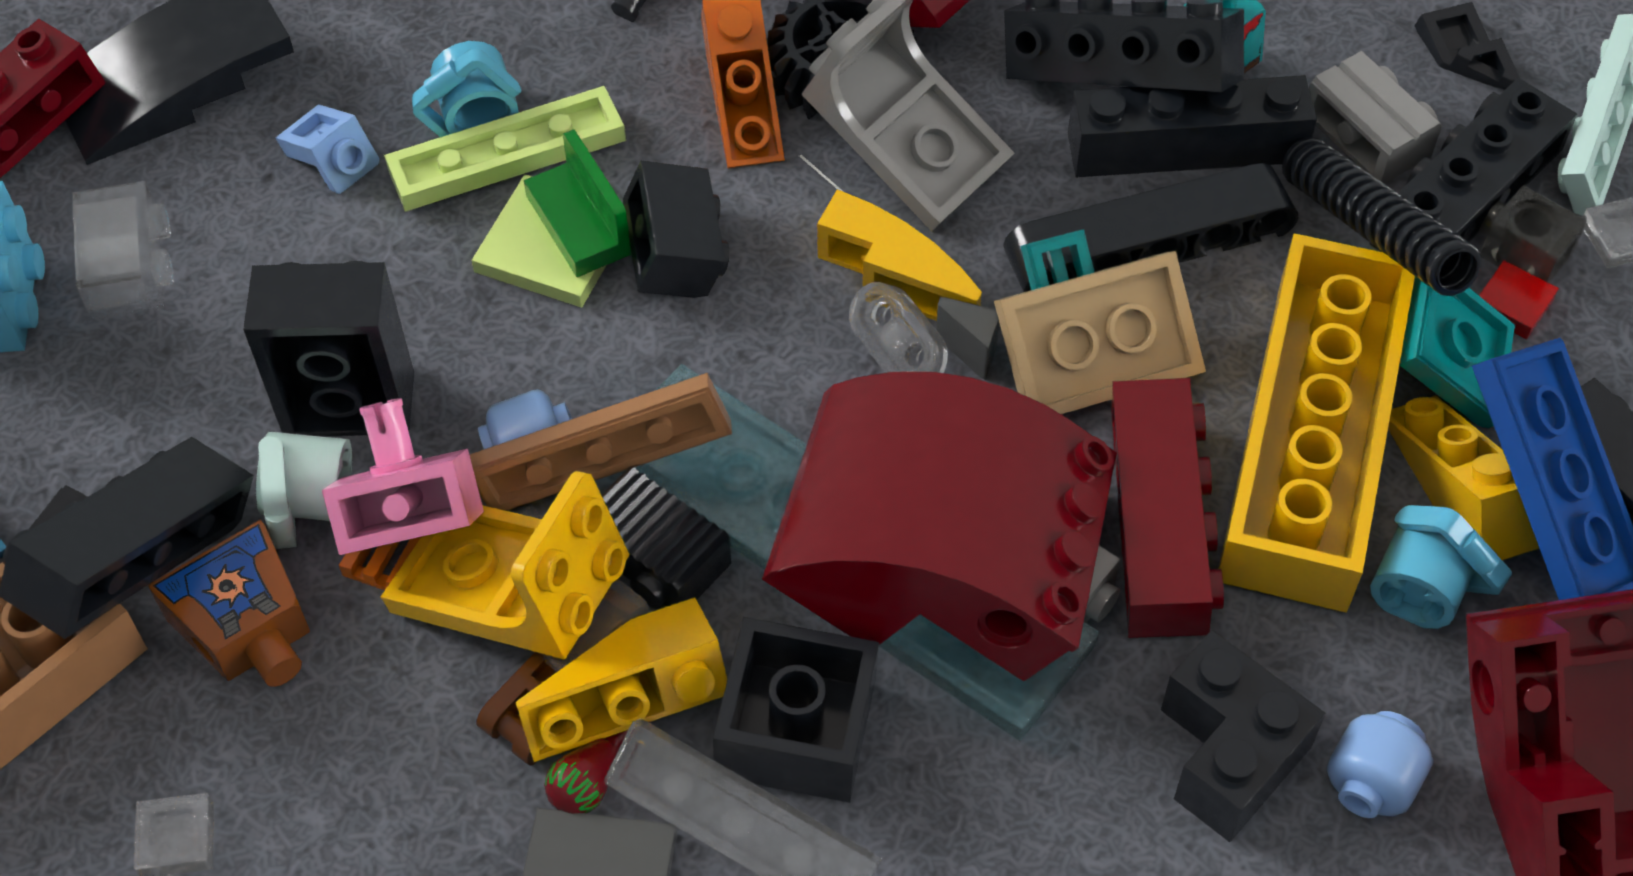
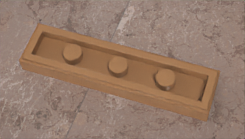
M708 373L469 455L479 494L486 505L507 511L559 493L570 475L575 471L589 473L593 476L594 481L625 471L630 466L637 467L731 435L732 424Z

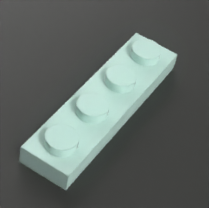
M1633 14L1617 15L1610 38L1605 39L1602 43L1601 63L1596 77L1591 78L1588 82L1587 102L1582 117H1577L1573 124L1572 145L1567 158H1562L1558 166V185L1561 192L1568 194L1574 213L1585 217L1600 215L1633 118Z

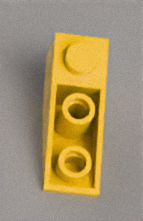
M1436 395L1414 398L1405 405L1391 410L1388 430L1433 506L1447 507L1458 512L1495 551L1501 560L1539 549L1503 449Z
M694 597L630 619L515 703L533 761L537 762L586 745L597 739L606 738L724 696L728 679L718 639Z

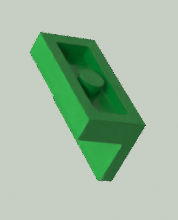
M573 129L563 133L567 163L524 180V186L528 200L575 276L580 277L631 255L626 209L579 135Z

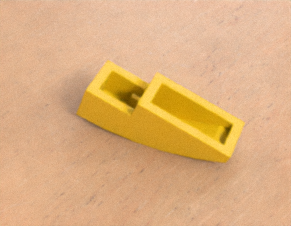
M838 189L836 190L817 223L818 258L862 273L863 295L937 321L940 297L981 306L982 291L967 273L936 243L905 221L880 207Z

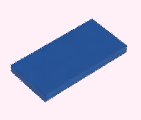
M1560 337L1473 365L1474 374L1558 599L1563 600L1633 589V524L1564 341Z

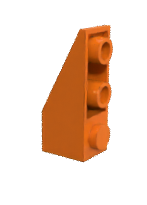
M702 0L701 23L727 168L785 161L761 0Z

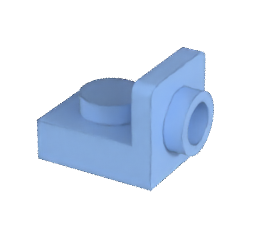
M318 104L275 137L287 157L316 166L328 188L338 194L344 192L379 164V157L355 115Z

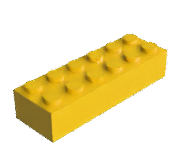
M1293 234L1280 282L1218 568L1222 570L1224 584L1345 613L1349 609L1363 574L1415 279L1412 273L1383 252Z

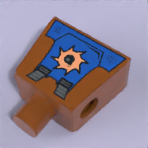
M261 519L148 585L167 622L227 681L234 679L254 666L268 686L276 687L287 683L300 671L302 661L290 644L310 633V629L266 526Z

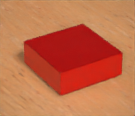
M1504 260L1479 296L1514 323V333L1527 340L1554 301L1559 288Z

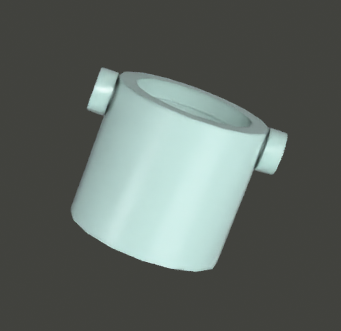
M268 432L261 439L258 446L259 462L256 479L257 509L261 515L265 516L267 530L275 549L297 547L295 518L330 521L322 490L341 477L352 475V447L349 439Z

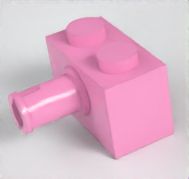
M402 398L391 399L384 404L378 402L360 408L376 465L370 467V471L341 477L322 490L339 555L470 526L484 512L468 449L424 459L422 455H415L402 408Z

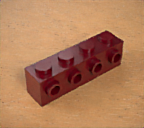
M39 18L28 28L18 33L14 40L0 52V178L106 83L81 43Z
M1190 378L1112 381L1111 421L1114 451L1117 452L1115 473L1128 638L1208 635L1210 632L1212 610L1223 609L1224 587L1222 570L1209 569L1208 552L1217 551L1218 531L1216 513L1204 512L1202 496L1211 495L1212 492L1210 457H1198L1197 441L1206 440L1204 403L1192 402Z

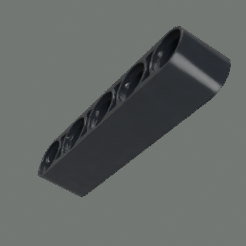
M1258 163L1029 221L1012 230L1005 238L1003 247L1023 292L1031 291L1020 245L1084 229L1094 272L1172 251H1176L1178 262L1181 263L1207 256L1205 252L1207 250L1221 247L1223 251L1261 242L1260 237L1276 233L1278 237L1284 236L1296 225L1299 218L1298 211L1274 168L1269 164ZM1063 247L1061 249L1069 280L1077 278L1070 247ZM1044 252L1041 254L1049 285H1052L1054 281L1047 253Z

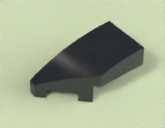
M1472 2L1421 14L1414 25L1439 67L1503 89H1507L1517 78H1520L1502 38L1489 40Z

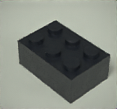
M349 261L331 264L286 262L279 265H252L243 330L281 432L311 436L368 435L360 408L378 402L384 404L388 400L402 398V408L409 431L414 369L385 262Z

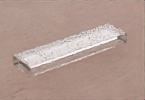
M642 718L632 722L604 779V784L759 876H874L883 859Z

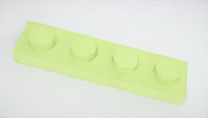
M601 86L386 154L384 157L389 174L406 212L565 161L563 133L573 129L577 132L589 152L626 141L624 124L605 86Z

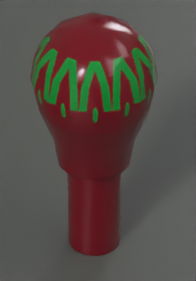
M648 723L606 738L597 739L563 755L552 763L544 783L546 796L551 805L557 810L571 814L590 813L597 808L607 792L614 771L621 762L620 755Z

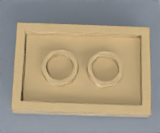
M1176 251L1165 252L994 301L1017 392L1045 404L1060 414L1112 400V381L1187 378L1206 372Z

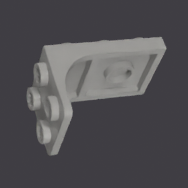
M873 0L866 8L869 13L858 23L852 18L849 19L828 39L826 45L829 48L809 67V70L815 76L801 95L914 214L933 231L1015 153L923 55L914 39L909 22V9L913 0Z

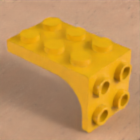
M575 471L570 475L542 519L482 505L484 512L470 526L422 536L381 595V599L392 614L565 660L579 636L588 630L594 612L611 584L623 573L626 560L630 554L593 476L589 473Z

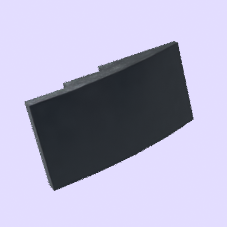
M170 0L140 16L87 53L106 83L73 112L65 122L86 164L94 163L195 123L193 109L246 89L241 73L294 53L290 36L269 0Z

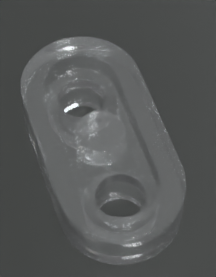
M872 282L863 286L855 294L849 309L851 329L885 373H944L948 361L946 343L904 290L893 285ZM890 308L891 318L889 322L885 324V314L887 310ZM924 350L923 361L919 367L918 357L921 351Z

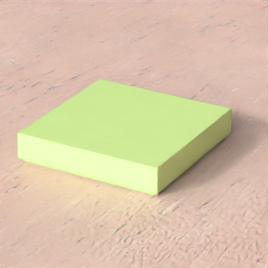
M524 174L471 260L475 273L582 308L606 266L580 277L575 276L528 200L524 180L532 176Z

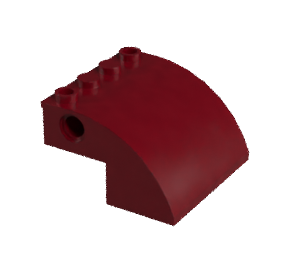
M887 372L856 377L833 384L824 392L762 580L850 637L877 641L879 645L917 616L922 615L1024 682L1068 651L1074 652L1079 648L1117 452L1108 447L1104 441L1092 436L1080 426L1045 404L1012 389L972 377L938 372Z
M1633 589L1466 614L1471 705L1477 748L1488 798L1515 875L1633 876Z

